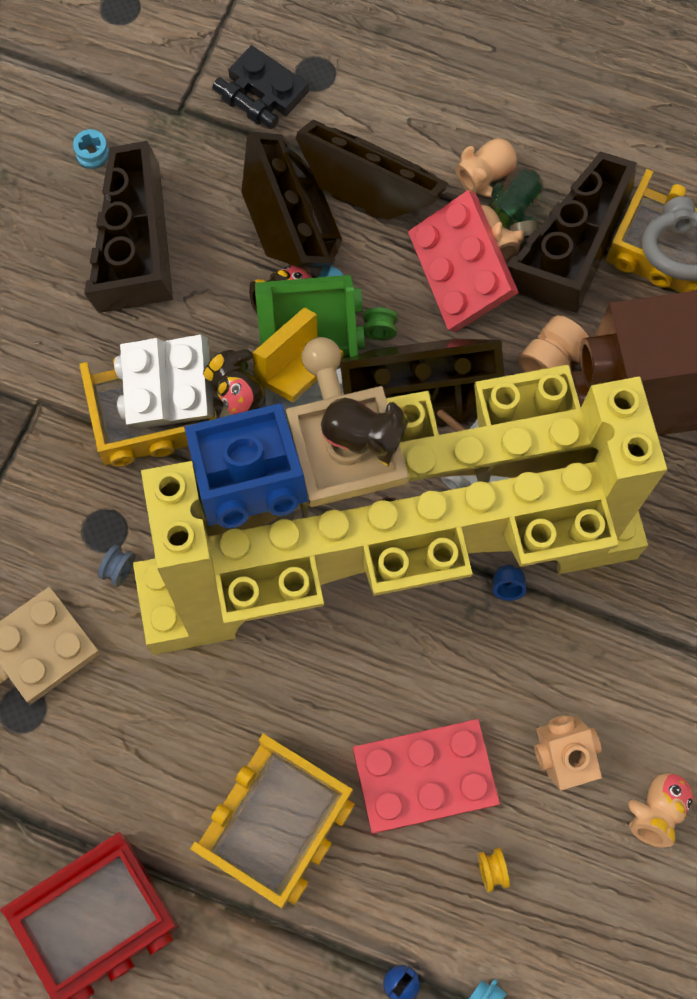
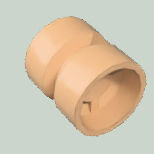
M556 315L543 327L538 335L539 339L532 340L519 355V366L525 373L569 364L570 371L572 372V368L581 363V341L589 336L573 320Z

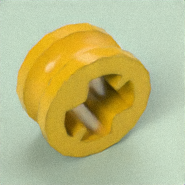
M493 849L491 855H486L484 851L478 852L479 869L487 893L492 892L496 885H501L503 889L509 888L508 870L501 849Z

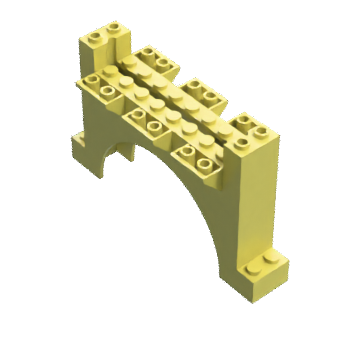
M569 364L477 381L474 387L478 428L441 435L438 433L429 391L386 398L387 404L389 402L397 404L409 420L399 444L409 476L408 482L436 477L476 475L478 482L472 483L468 487L442 492L427 491L421 496L390 502L380 500L372 505L343 511L329 510L322 515L308 517V506H310L308 501L300 503L295 510L301 509L302 519H281L271 525L265 524L282 516L273 515L268 511L249 516L248 520L237 528H224L219 524L208 526L192 461L141 470L155 558L133 562L147 647L152 655L235 639L238 628L245 621L324 606L320 585L366 572L373 596L472 577L469 553L512 551L520 567L557 560L558 575L638 559L648 546L638 510L668 470L640 376L591 385L581 407ZM491 476H499V477H508V478H509V479H504V480L489 482Z

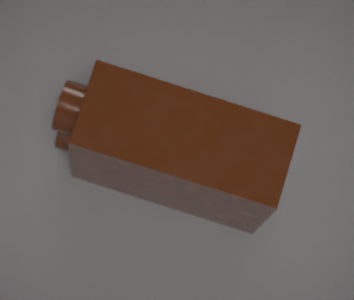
M697 291L609 303L596 335L583 338L581 341L580 371L571 372L580 407L591 385L640 376L657 436L697 430Z

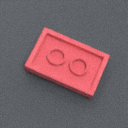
M467 190L408 231L449 331L458 332L519 293L476 193Z
M479 719L353 746L352 748L371 835L500 805Z

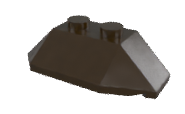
M314 119L297 131L296 140L319 188L331 193L332 197L339 201L350 202L364 209L372 217L389 220L433 204L448 186L446 181L437 178L436 175L425 168L355 135L337 128L327 127L325 124Z
M250 132L246 142L241 193L265 255L296 267L330 268L339 251L342 237L323 190L319 188L311 169L298 154L288 147L289 142L282 134Z
M447 339L379 348L343 359L340 362L343 395L379 386L383 387L386 398L429 391L437 426L447 425L446 422L437 416L439 410H444L459 423L466 422L477 411L475 382L504 377L502 341L498 339Z

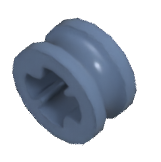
M113 545L101 562L98 577L103 580L111 578L112 585L119 587L128 577L136 555L131 551L125 554L122 552L121 546Z

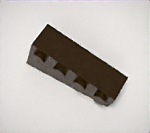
M148 140L110 147L102 190L104 201L102 212H98L96 224L98 235L96 246L92 248L90 257L92 269L90 280H86L84 294L98 313L173 300L159 163Z
M599 152L571 186L569 194L561 203L558 202L549 212V218L538 231L534 230L526 240L525 247L507 263L520 294L575 313L579 312L632 193L637 162Z

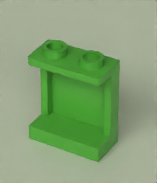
M351 275L255 283L260 345L305 307L317 314L318 337H325L334 341L339 349L343 351V356L352 357L358 355V350L365 349L363 326H356L355 312H363L361 288H354Z

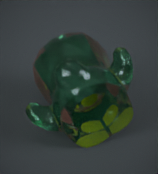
M519 167L515 168L507 176L504 184L500 182L493 187L491 192L492 200L487 206H490L498 214L504 228H508L521 221H535V218L526 216L525 211L540 199L544 191L542 178L532 168Z

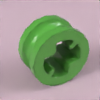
M377 307L367 309L363 313V321L366 323L363 325L365 337L373 340H389L396 337L397 327L395 324L398 321V314L395 311Z

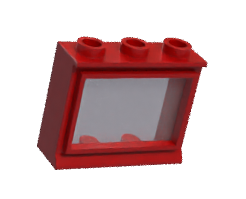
M120 832L0 909L51 999L90 998L95 994L92 985L108 976L111 982L120 978L135 967L131 959L146 949L150 956L157 953L174 941L170 933L179 928L178 923L126 835Z

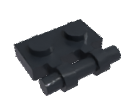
M252 45L228 69L229 78L234 82L228 83L219 77L212 86V89L221 95L224 103L230 107L237 106L247 113L249 120L257 125L262 123L269 129H273L279 120V117L272 113L274 109L287 116L309 92V83ZM250 92L259 99L255 101L246 94Z

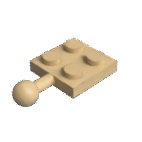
M318 337L309 341L303 349L302 361L307 371L317 376L323 400L285 410L289 429L304 474L310 508L408 484L409 476L400 445L388 467L383 465L369 451L355 454L351 451L335 447L326 441L322 435L321 421L327 407L336 399H355L376 413L385 412L388 404L382 386L342 395L336 370L341 362V352L338 345L325 337Z
M50 586L0 621V684L10 678L29 705H32L100 655L98 649Z

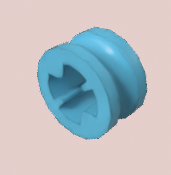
M92 129L83 130L76 135L73 141V149L80 165L90 169L99 168L104 165L109 156V149L104 135ZM93 145L97 151L89 153L86 147Z

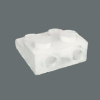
M195 335L167 341L153 338L120 344L121 355L116 356L114 368L118 378L123 380L124 395L118 397L117 408L121 418L126 419V425L144 429L214 418L212 382L203 376V371L210 361L208 337Z

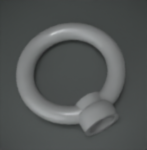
M684 196L675 197L665 204L663 215L655 218L645 228L642 235V249L648 261L662 273L680 280L697 281V265L677 262L666 256L658 246L659 235L667 229L672 228L676 233H685L692 228L697 229V212L693 201Z

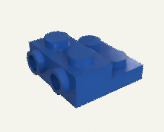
M282 403L184 426L208 526L219 524L224 528H237L243 525L249 516L268 511L276 516H285L294 512L300 503L308 502L304 474Z

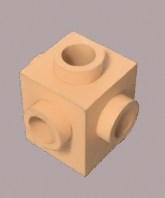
M563 715L549 720L546 726L536 728L540 744L534 745L537 761L543 771L547 770L548 777L560 791L602 778L596 755L602 752L597 732L593 727L589 728L577 716Z

